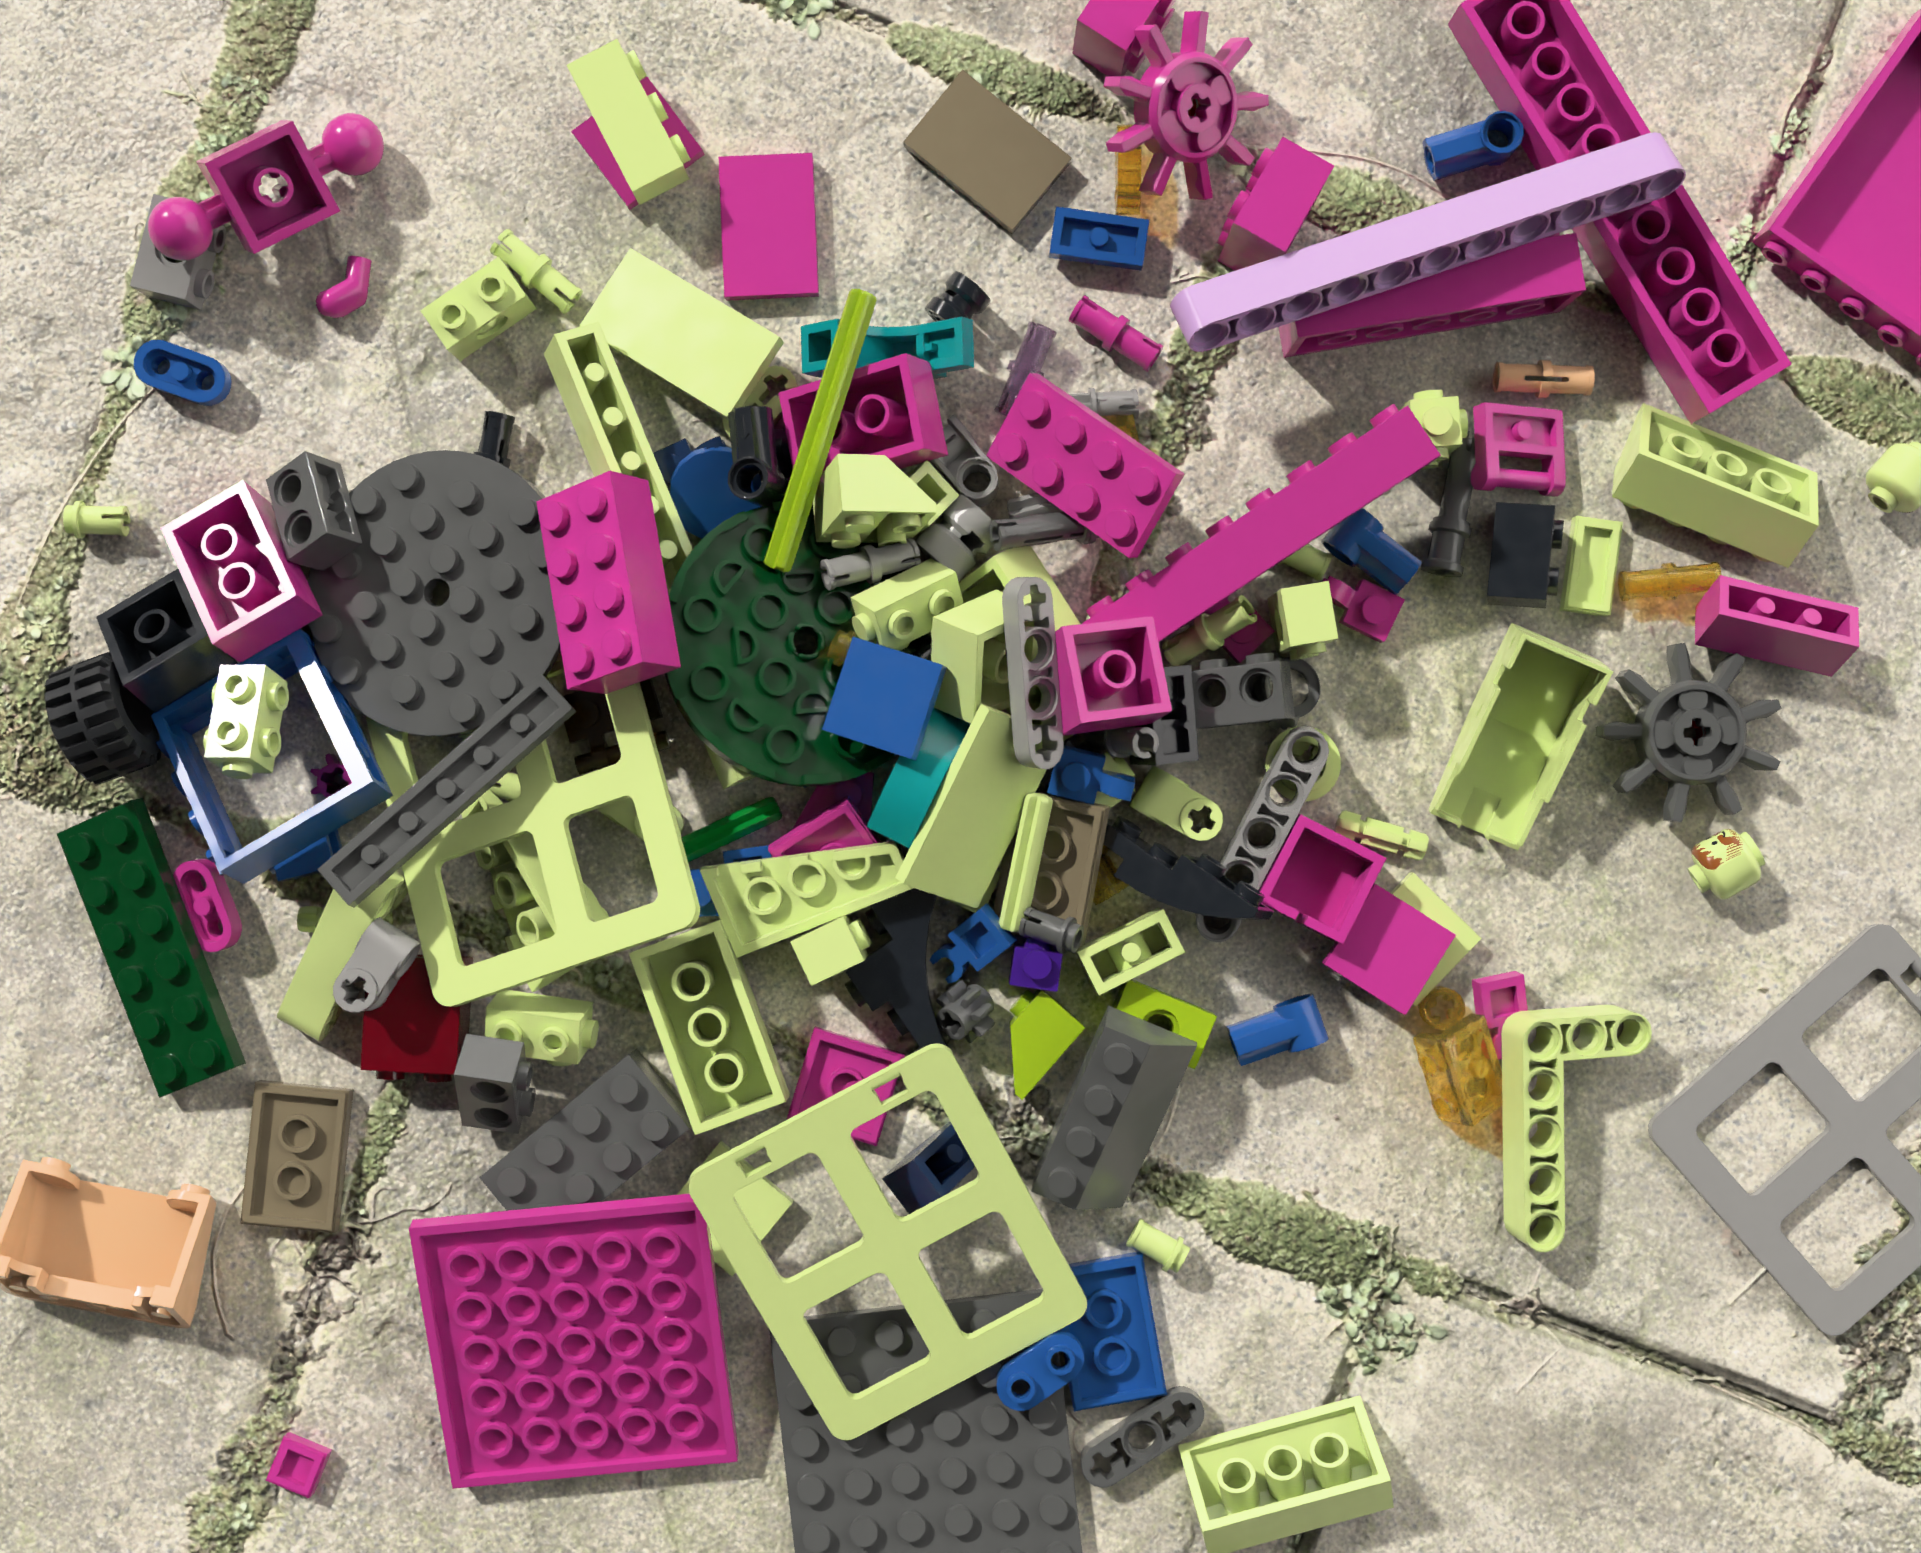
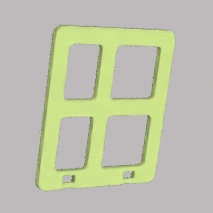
M563 660L554 663L547 675L548 678L564 673ZM640 682L605 694L621 752L620 760L616 764L563 783H558L545 739L515 766L521 786V794L517 799L451 822L402 866L432 993L435 1000L441 1005L450 1007L461 1006L691 928L697 922L700 915V905ZM366 716L376 761L393 794L392 797L386 800L387 807H389L418 781L408 741V733L384 726ZM631 797L636 808L658 896L653 903L596 922L592 918L569 830V822L577 815ZM530 832L534 837L556 923V932L550 938L466 966L462 961L441 876V867L449 860Z

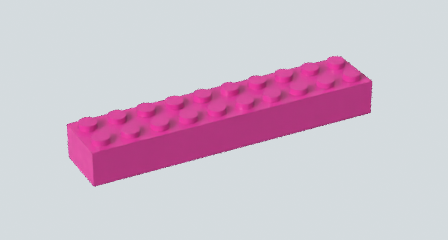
M1466 0L1458 6L1448 26L1499 110L1511 112L1520 119L1524 129L1520 145L1536 171L1651 133L1570 0ZM1682 184L1671 194L1661 199L1572 228L1573 232L1577 233L1578 240L1690 424L1707 416L1792 365Z

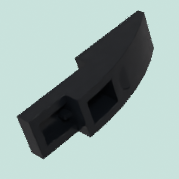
M1118 816L1116 820L1108 819L1103 844L1124 859L1114 876L1135 890L1180 910L1205 916L1241 920H1269L1273 915L1274 911L1262 903L1265 898L1264 894L1244 881H1240L1237 885L1223 875L1227 868L1211 856L1202 853L1199 858L1182 854L1179 858L1167 847L1157 842L1151 846L1139 836L1142 830L1128 819Z

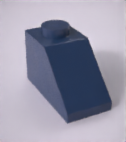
M948 1122L907 1154L882 1180L905 1210L911 1214L948 1194L975 1165L951 1122Z

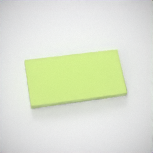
M631 248L579 326L599 321L610 348L728 420V413L734 411V408L744 405L784 344L783 340L776 334Z
M980 704L895 877L903 885L978 908L1019 826L1025 796L1036 792L1047 770L1025 767L1017 760L1013 745L1011 715ZM1042 741L1039 744H1035V752L1042 749Z

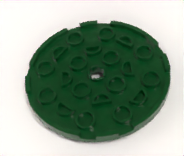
M775 501L770 506H762L746 512L742 511L723 521L694 547L682 563L668 592L681 668L664 674L673 699L687 724L714 753L729 764L760 779L782 785L808 787L837 784L866 774L896 755L824 731L822 728L852 637L859 638L852 624V617L855 616L850 597L906 570L884 575L880 582L870 584L864 580L837 587L834 590H827L821 577V572H826L827 569L822 570L820 568L821 560H829L857 553L861 546L869 544L877 548L878 543H861L853 548L842 549L833 547L832 542H816L813 503L792 569L789 572H782L766 566L764 559L783 502ZM801 630L808 631L815 637L817 649L814 654L805 655L796 652L797 649L793 642L795 632ZM925 635L911 641L908 647L900 651L912 655L921 646V639Z

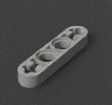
M1016 577L1006 584L1002 595L1014 752L1019 763L1025 767L1050 769L1060 761L1064 746L1053 598L1050 587L1043 579L1038 577ZM1030 594L1031 603L1024 605V596ZM1034 620V627L1024 625V621ZM1031 635L1036 639L1038 645V653L1032 662L1028 661L1024 652L1026 640ZM1037 685L1041 690L1042 699L1040 706L1033 711L1029 706L1028 694L1030 689ZM1032 719L1041 720L1042 724H1033L1032 726ZM1042 741V749L1035 752V744H1039Z

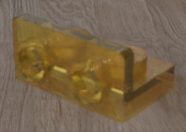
M1470 1013L1440 1035L1420 1032L1413 1037L1418 1054V1062L1423 1070L1431 1096V1103L1440 1120L1473 1127L1503 1105L1502 1071L1485 1015Z

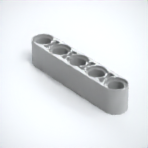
M1297 726L1290 730L1283 739L1220 860V863L1227 868L1223 874L1224 876H1226V872L1230 867L1237 864L1246 865L1252 871V877L1248 884L1259 890L1327 761L1329 754L1328 743L1324 736L1315 728ZM1303 736L1313 737L1318 742V752L1309 761L1297 760L1292 753L1293 744ZM1280 779H1288L1296 784V794L1287 803L1275 802L1270 797L1271 786ZM1257 822L1269 823L1274 828L1273 838L1265 845L1253 844L1247 837L1248 830ZM1195 913L1199 933L1205 939L1212 942H1224L1232 938L1242 922L1241 919H1229L1225 926L1212 928L1203 920L1204 915Z

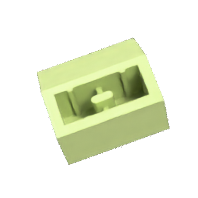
M837 454L822 473L813 500L816 542H832L833 547L842 549L853 548L861 543H878V547L897 542L906 544V539L913 538L937 513L936 503L885 455Z

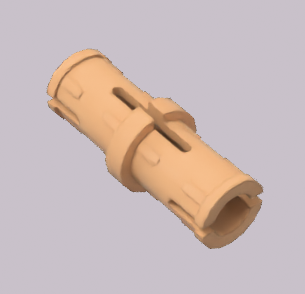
M1539 360L1537 364L1496 362L1493 371L1494 392L1535 393L1537 398H1547L1549 394H1583L1584 396H1590L1595 381L1594 367L1591 365H1552L1550 360ZM1525 376L1561 377L1562 381H1527L1524 378Z

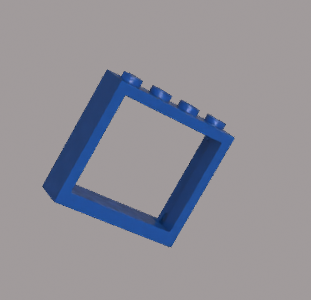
M302 629L296 630L237 665H266L284 680L300 672L352 783L247 846L242 847L192 736L194 733L210 725L213 708L212 689L215 683H217L218 676L151 715L160 738L156 743L161 752L171 760L175 769L171 773L172 780L181 794L188 798L192 810L188 812L189 819L195 829L205 837L210 848L206 851L207 859L215 863L220 875L225 874L242 884L247 883L393 796L347 699L332 683L333 678L327 668L321 664L312 638Z

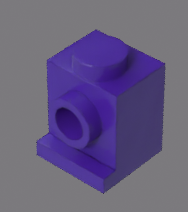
M1015 934L1017 940L1013 946L1009 984L1057 992L1063 954L1057 952L1055 946Z

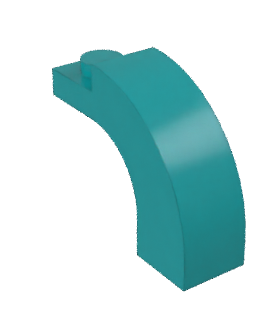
M957 317L913 326H869L856 368L905 353L930 362L933 379L947 377V372L974 368L973 320ZM840 319L801 326L802 374L822 378Z
M933 708L917 760L899 756L866 827L910 848L971 723Z

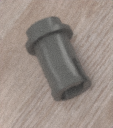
M1028 907L1025 910L1024 915L1030 917L1029 921L1021 919L1019 926L1020 936L1029 937L1055 946L1057 952L1061 954H1066L1068 951L1075 953L1078 950L1083 939L1084 926L1077 924L1076 918L1070 916L1065 920L1036 910L1033 907Z

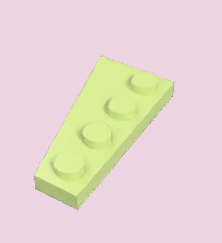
M896 841L704 866L700 869L736 958L913 889L903 885L895 878L905 859L899 843Z

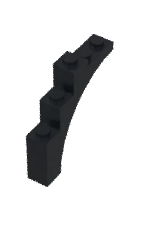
M888 838L885 842H890L894 840ZM899 843L905 858L910 848ZM916 888L870 905L871 908L865 912L867 918L880 936L888 931L892 939L869 954L865 961L850 967L846 973L851 980L845 983V987L859 1007L867 1003L873 1012L889 1001L893 1008L887 1014L902 1036L910 1032L920 1046L914 1052L934 1043L943 1044L950 1048L941 1033L930 999L926 966L929 922L937 895Z

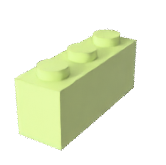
M615 39L566 65L639 205L689 180L683 164L691 159L678 134L670 138L668 137L661 122L669 119L656 92L648 96L646 95L640 80L646 78L647 75L634 50L625 54L618 39Z

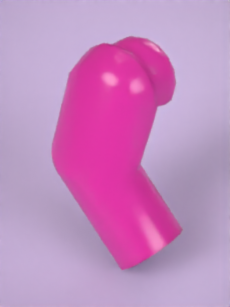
M348 256L345 280L318 294L316 298L317 310L324 316L341 318L363 306L368 296L372 261L364 257Z

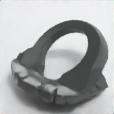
M1274 650L1270 653H1274L1275 661L1289 662L1290 669L1301 673L1308 684L1306 699L1300 705L1294 707L1295 719L1265 722L1274 729L1281 728L1282 730H1287L1288 727H1296L1299 718L1308 714L1316 706L1320 697L1321 686L1318 675L1310 664L1302 659L1290 660V657L1284 658ZM1266 674L1258 677L1253 686L1255 696L1262 702L1271 696L1269 684L1272 680Z

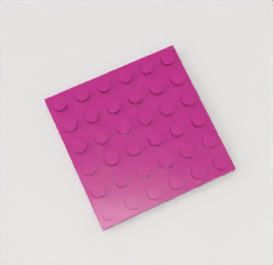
M690 1194L412 1220L409 1226V1234L452 1489L738 1462L739 1449L709 1226Z

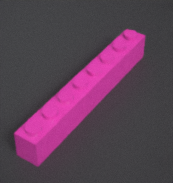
M1392 404L1369 420L1374 427L1358 439L1351 432L1327 449L1332 455L1330 458L1316 467L1311 460L1307 461L1286 476L1291 484L1276 494L1269 487L1246 502L1245 505L1249 509L1248 513L1234 522L1229 515L1225 516L1205 530L1209 539L1194 549L1187 542L1165 557L1169 565L1153 576L1150 569H1147L1125 584L1130 592L1115 602L1108 595L1086 610L1090 618L1082 624L1153 616L1159 643L1441 455L1409 406L1407 405L1399 411L1396 405Z

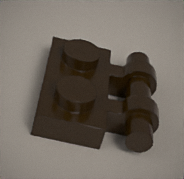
M652 678L640 682L650 721L662 718L663 715ZM586 691L564 695L563 697L576 711L575 714L564 722L569 742L574 744L588 739L591 747V752L574 757L579 775L616 764L621 757L619 744L608 747L605 734L615 732L606 695ZM665 730L653 733L658 752L671 748Z

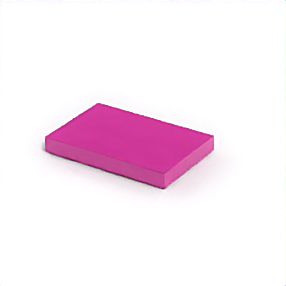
M813 153L718 157L725 300L819 297Z

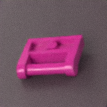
M1488 402L1473 407L1476 464L1472 468L1471 484L1475 490L1492 491L1496 487L1536 490L1542 496L1558 497L1562 494L1566 485L1563 410ZM1499 456L1541 460L1542 470L1537 472L1500 468Z

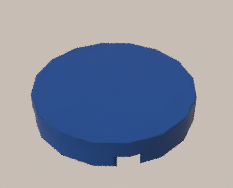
M719 446V448L712 447L708 449L705 447L694 450L679 462L671 476L669 493L683 527L686 531L701 539L723 521L737 513L760 507L736 497L731 492L727 482L728 472L733 465L732 449L730 447ZM759 473L752 480V492L757 491L762 484Z

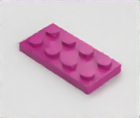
M1029 373L986 455L993 462L1128 558H1138L1185 475L1046 378L1035 373Z

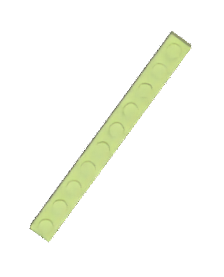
M599 321L556 333L544 352V356L594 477L607 471H614L649 481L667 590L669 592L679 568L693 549ZM705 744L723 790L755 778V776L729 764Z

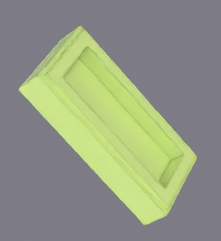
M1575 516L1571 519L1560 611L1604 617L1611 615L1623 522Z

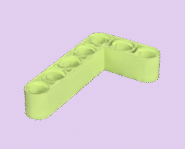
M1609 1004L1527 1010L1513 1013L1503 1024L1501 1041L1504 1224L1510 1235L1538 1252L1554 1250L1560 1245L1565 1233L1564 1061L1632 1056L1641 1053L1651 1041L1652 1030L1648 1020L1639 1013ZM1623 1022V1031L1621 1035L1617 1038V1029L1619 1025ZM1578 1025H1580V1034L1577 1037V1039L1573 1041V1032ZM1536 1027V1038L1528 1046V1036ZM1534 1076H1537L1536 1085L1529 1092V1083ZM1537 1123V1131L1535 1135L1529 1139V1131L1532 1128V1126ZM1538 1170L1537 1179L1529 1186L1532 1174ZM1538 1217L1537 1226L1530 1232L1532 1222Z

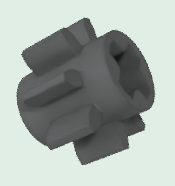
M959 981L936 999V1002L942 1007L937 1014L938 1024L942 1031L952 1039L960 1040L965 1037L968 1043H972L978 1036H983L995 1025L993 1019L989 1017L994 1010L993 999L979 985L971 984L967 987L963 981Z

